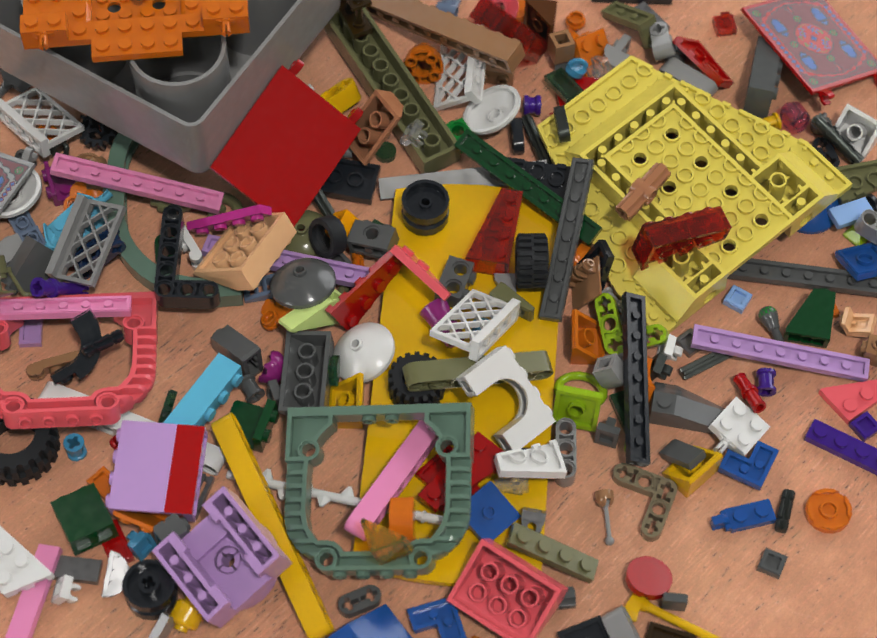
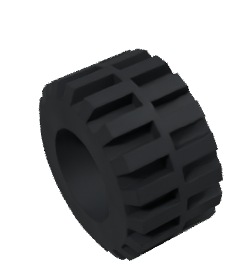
M518 233L515 241L516 285L518 289H545L548 283L549 271L547 236L545 233Z
M415 351L414 355H411L410 352L405 353L404 358L400 356L397 358V363H392L391 370L388 373V391L394 405L440 403V400H443L445 389L408 391L402 367L411 362L437 360L434 356L429 358L428 353L424 352L423 355H420V352Z

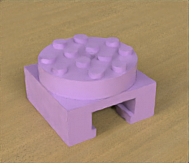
M224 486L202 505L209 515L184 538L181 539L173 531L152 550L204 619L219 628H222L239 611L253 607L262 601L272 590L278 576L292 564L291 560L278 546L272 533L256 519L237 494ZM235 558L234 567H229L230 560Z

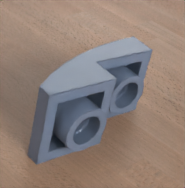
M28 210L21 215L8 218L14 233H18L22 241H24L26 236H29L44 246L46 245L41 231L36 226Z

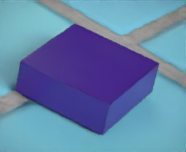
M868 411L849 424V427L863 442L877 434V421Z

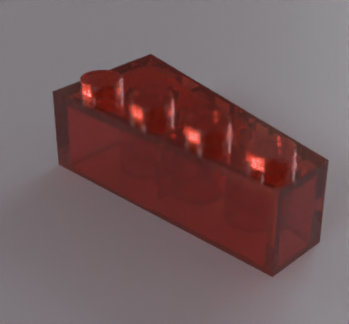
M501 188L466 256L467 261L475 263L474 272L488 275L509 273L522 208L523 191Z
M721 206L714 208L706 207L701 211H690L681 216H669L661 221L646 222L642 225L631 250L642 271L649 268L648 264L654 261H658L661 264L666 262L667 258L673 254L678 253L679 256H682L691 251L695 246L701 249L725 240L732 227Z

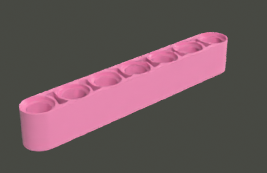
M420 420L359 502L346 521L344 530L363 541L368 540L389 511L390 498L399 497L435 447L438 437L428 429L424 420Z

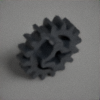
M81 115L80 117L83 121L80 123L84 125L85 131L78 134L80 141L83 144L85 143L89 149L92 147L95 151H98L99 146L106 150L107 144L112 147V141L118 132L87 115Z

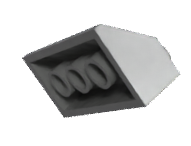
M331 331L286 332L278 407L279 413L287 416L288 408L329 406L334 341Z

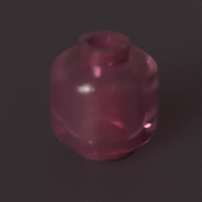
M800 102L784 104L779 113L782 124L789 132H802L809 125L810 114Z

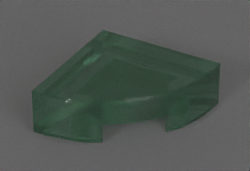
M332 355L329 361L328 374L330 386H338L340 355Z

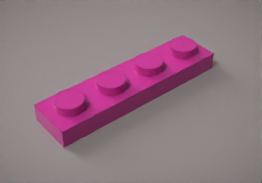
M265 205L250 206L186 222L187 230L196 232V235L209 234V230L223 231L227 230V226L230 225L238 227L246 225L245 222L264 221V217L272 216L271 207Z

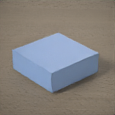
M733 285L722 304L742 314L752 299L753 294Z

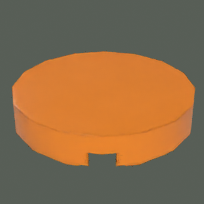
M824 488L815 491L809 497L805 505V516L808 523L814 529L822 533L833 534L847 527L852 517V506L849 499L845 495L840 494L839 491Z

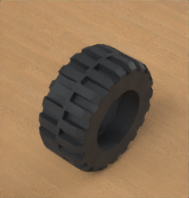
M0 419V435H2L7 430H10V428L4 425V419ZM57 427L30 429L35 432L32 442L25 449L13 454L0 453V485H4L5 482L9 486H17V483L21 482L22 485L30 484L29 480L40 479L42 472L47 473L52 468L50 463L56 462L58 458L57 452L60 450V436Z

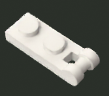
M185 226L182 251L188 252L192 268L195 270L203 260V256Z

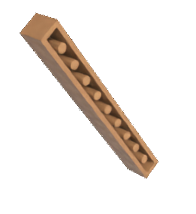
M371 0L372 5L365 7L372 17L511 74L526 56L522 43L518 39H511L504 36L501 32L491 31L483 25H476L466 18L461 19L451 12L441 11L433 5L429 6L422 3L420 0Z

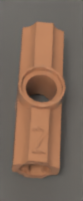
M656 162L642 178L639 177L633 182L628 194L615 207V211L622 219L630 221L644 205L647 206L654 200L658 189L671 176L667 166Z

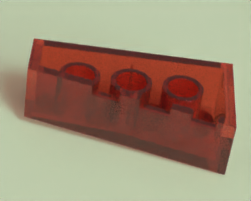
M479 0L469 17L475 20L473 23L476 25H483L491 31H498L506 37L518 39L522 43L526 54L523 58V61L526 63L532 61L537 64L547 50V40L491 0Z

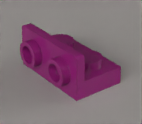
M44 161L45 169L41 170L44 182H49V186L45 187L48 199H53L55 207L63 205L65 199L70 196L71 186L76 182L75 180L50 175L51 167H49L48 161Z

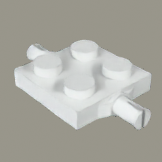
M735 397L708 427L720 441L713 448V451L721 448L718 452L722 454L728 448L745 456L771 426L761 419L758 413H754L752 408L744 404L738 397Z

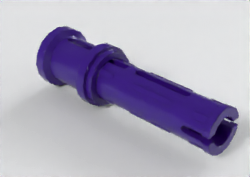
M36 277L30 284V291L34 297L46 295L48 298H55L58 295L89 294V292H82V290H89L88 286L59 282L55 278L44 280L41 277Z

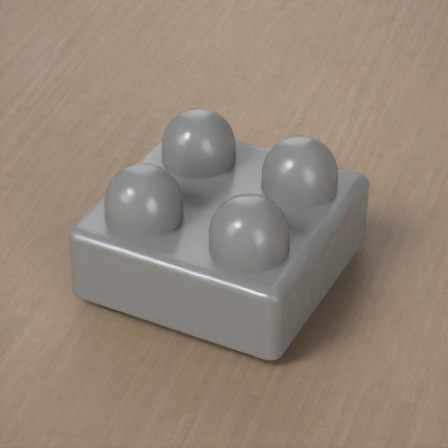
M0 0V67L5 72L194 173H203L210 169L209 167L280 66L283 65L289 69L290 65L301 57L338 11L341 2L340 0H248L250 33L231 34L229 37L227 34L226 37L214 35L183 38L184 56L93 63L91 45L52 47L47 50L45 48L44 50H24L20 36V15H23V0ZM156 2L153 7L155 9H162L165 3ZM112 5L108 10L110 12H118L121 7Z

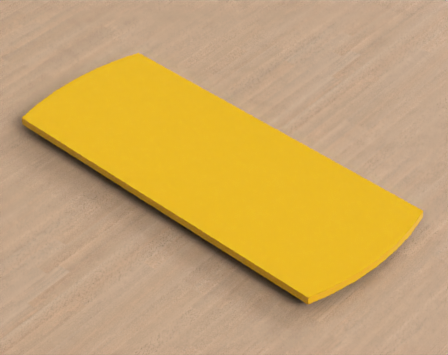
M441 184L449 195L448 223L440 232L428 236L417 235L409 231L404 225L401 200L406 188H399L395 191L391 226L396 228L399 237L397 245L401 247L405 245L410 248L419 260H423L430 266L429 271L438 280H440L449 255L475 263L474 272H477V277L474 285L470 284L468 290L475 289L490 295V292L496 287L494 273H515V241L518 233L546 234L550 267L559 223L511 188L469 184ZM405 265L393 277L383 293L380 324L385 326L392 334L395 341V353L389 367L380 376L373 379L370 405H394L388 391V373L391 370L392 363H397V358L400 356L404 358L405 353L410 352L411 355H414L416 351L423 355L425 352L429 354V358L434 356L437 360L469 357V352L458 347L447 348L441 340L429 336L432 328L420 316V312L427 304L435 300V292ZM516 285V293L534 307V319L530 322L518 316V320L484 355H487L496 347L505 345L514 353L547 351L554 372L553 375L542 380H532L530 383L539 390L540 398L544 404L553 410L558 322L540 320L539 318L545 289H518ZM476 298L472 299L473 302L481 301ZM491 307L492 310L501 309L498 307ZM476 308L477 311L486 310V308ZM471 309L461 310L462 312H472ZM475 318L466 319V321H473ZM465 338L464 341L469 343L470 339ZM508 383L492 384L478 396L468 397L462 387L445 389L443 400H440V403L471 402L475 409L474 435L479 432L502 449L493 435L510 423L518 412L519 399L514 388ZM403 420L396 424L376 421L375 424H368L360 498L365 496L420 420ZM551 426L523 448H531L533 444L537 443L540 445L548 444L549 440H551ZM435 447L417 472L437 454ZM496 473L492 477H487L478 483L481 489L491 480L521 516L524 507L546 511L548 478L498 477V473ZM414 475L399 497H414L415 510L422 512L425 510L427 513L443 516L444 513L441 510L435 513L418 500V494L426 486ZM386 513L368 540L363 541L355 536L353 551H401L392 550V542H390L389 514ZM520 517L515 522L522 525V520ZM415 520L416 539L431 538L440 525L428 522L421 523V521ZM530 522L527 528L536 531L537 527L535 523ZM544 523L543 528H542L541 533H540V534H543V535H544V530H545V523ZM512 525L493 540L542 571L541 561L506 546ZM468 527L460 544L448 553L447 556L437 560L436 566L431 573L417 575V578L413 579L404 578L403 575H394V578L416 583L454 587L480 540ZM419 557V559L417 560V564H425L428 557Z

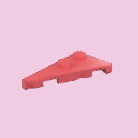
M396 244L393 246L390 252L444 301L451 296V293L429 271L430 266L423 260H419L410 248L405 245L403 247Z
M877 379L825 387L820 389L818 394L848 425L877 404Z

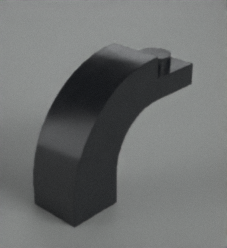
M90 308L70 320L80 337L81 347L101 337L98 320ZM80 348L74 360L51 373L52 380L55 384L59 382L64 384L73 378V373H76L81 380L93 369L100 352H95L94 355L85 358Z

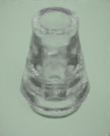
M494 478V485L500 492L523 495V493H528L529 491L528 478Z

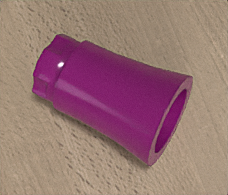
M438 298L427 304L421 310L420 316L433 328L451 309L447 300L444 301L442 298ZM451 320V323L458 322L457 320ZM455 329L456 332H463L462 329ZM443 330L440 332L450 333V330ZM443 342L447 348L455 347L446 342Z

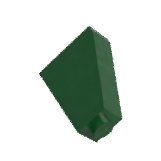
M814 288L786 327L783 335L784 341L827 348L831 337L836 292L826 288Z

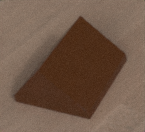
M525 0L524 26L547 49L549 34L554 33L557 1Z

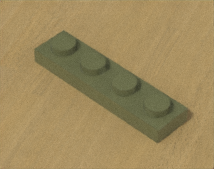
M515 522L512 525L506 543L507 547L589 584L594 580L599 563L598 559Z

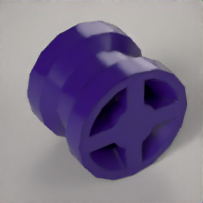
M524 95V116L526 114L541 116V95H536L535 97Z

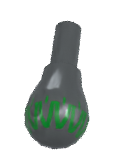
M764 306L759 311L758 317L760 322L771 332L774 340L785 342L779 330L777 310L772 306Z

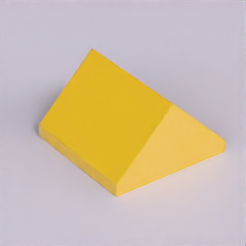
M358 373L330 386L329 406L364 405L363 373ZM338 422L337 429H363V423Z
M695 446L704 450L707 456L696 467L688 470L672 463L662 474L665 478L674 481L677 485V490L688 498L718 471L723 458L720 452Z

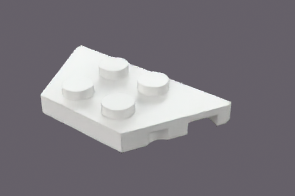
M0 526V592L6 598L17 595L22 590L35 587V583L44 579L50 581L55 578V575Z

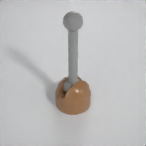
M602 489L595 492L597 504L604 508L607 534L605 543L610 546L613 545L614 538L611 537L608 507L614 502V493L611 489Z

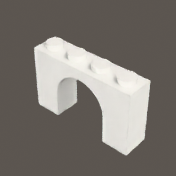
M506 345L496 347L456 378L468 397L478 396L498 380L507 382L516 391L519 399V408L515 418L493 435L504 452L523 448L556 422L552 416L551 408L544 404L540 398L539 390L530 383L527 372L519 366L515 360L514 352Z

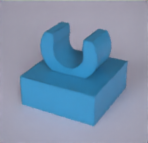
M132 530L126 536L130 540L127 546L139 561H143L157 546L152 535L141 530L138 533Z

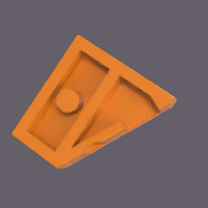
M604 28L573 39L576 43L575 58L584 59L588 63L584 77L590 76L604 56L605 46L609 44Z

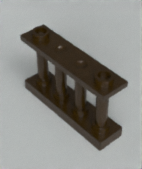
M340 0L338 13L353 39L356 40L372 34L373 28L363 12V8L372 5V1Z

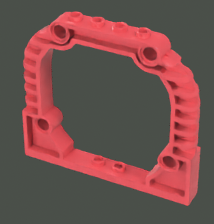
M155 291L58 295L55 297L132 296L131 317H113V321L123 327L125 342L133 345L132 367L129 376L118 387L101 388L91 396L30 399L27 394L22 392H4L0 388V419H4V425L10 429L112 425L120 420L121 414L132 410L134 404L142 402L147 397L148 392L152 390L156 379L158 303ZM28 296V297H3V298H0V299H26V298H48V297H47V296H42V297H34V296H33V297H29V296ZM0 320V351L7 349L11 345L10 335L24 325V320Z

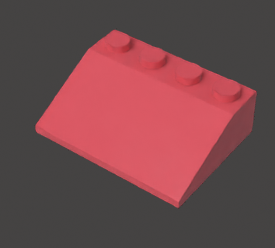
M482 538L446 600L503 638H537L559 607L569 588L492 539Z

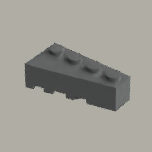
M758 36L743 109L761 119L768 117L771 101L777 98V87L781 77L779 74H781L783 65L782 59L762 36Z

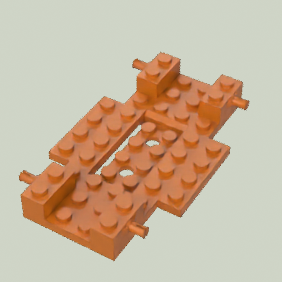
M23 0V15H20V36L24 50H44V48L47 50L52 47L91 45L93 63L184 56L183 38L214 35L226 37L227 34L229 37L231 34L250 33L248 0ZM156 2L165 3L162 9H155L153 7ZM112 5L121 7L118 12H110L108 10Z

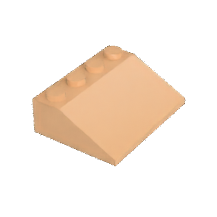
M285 212L272 213V216L264 217V221L261 222L247 221L245 222L246 225L238 227L230 225L193 273L197 277L214 281L217 284L237 291L254 290L258 287L264 275L270 271L273 263L281 256L285 247L291 243V239L297 231Z

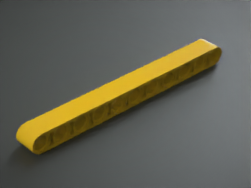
M230 412L211 423L213 432L249 510L272 533L278 546L292 562L279 576L308 638H323L335 631L333 623L300 552L293 545L287 534L284 518L236 416Z

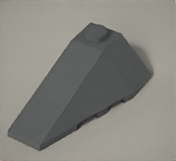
M655 382L649 417L650 424L714 434L708 427L725 408L677 385Z

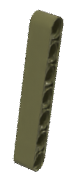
M547 351L514 353L516 356L515 360L519 366L527 372L529 381L542 380L553 375L554 372ZM469 357L416 361L404 365L402 371L407 390L411 392L458 388L461 386L456 378L476 362L468 359ZM498 380V381H496V382L493 383V384H501V383H507V382Z

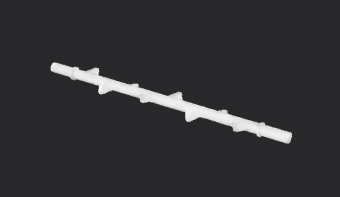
M266 469L263 475L269 488L276 489L279 499L284 500L286 482L274 480L271 469ZM228 470L226 478L235 480L232 471ZM312 485L311 497L318 499L319 507H324L330 501L357 507L362 498L354 497L353 488L350 486L339 494L316 489ZM415 510V520H419L421 523L428 522L441 525L443 516L427 513L425 510L423 512Z

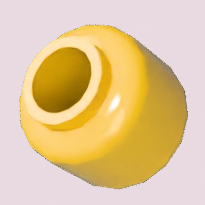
M187 596L176 601L170 614L175 623L173 628L186 634L188 629L192 631L197 630L203 619V616Z

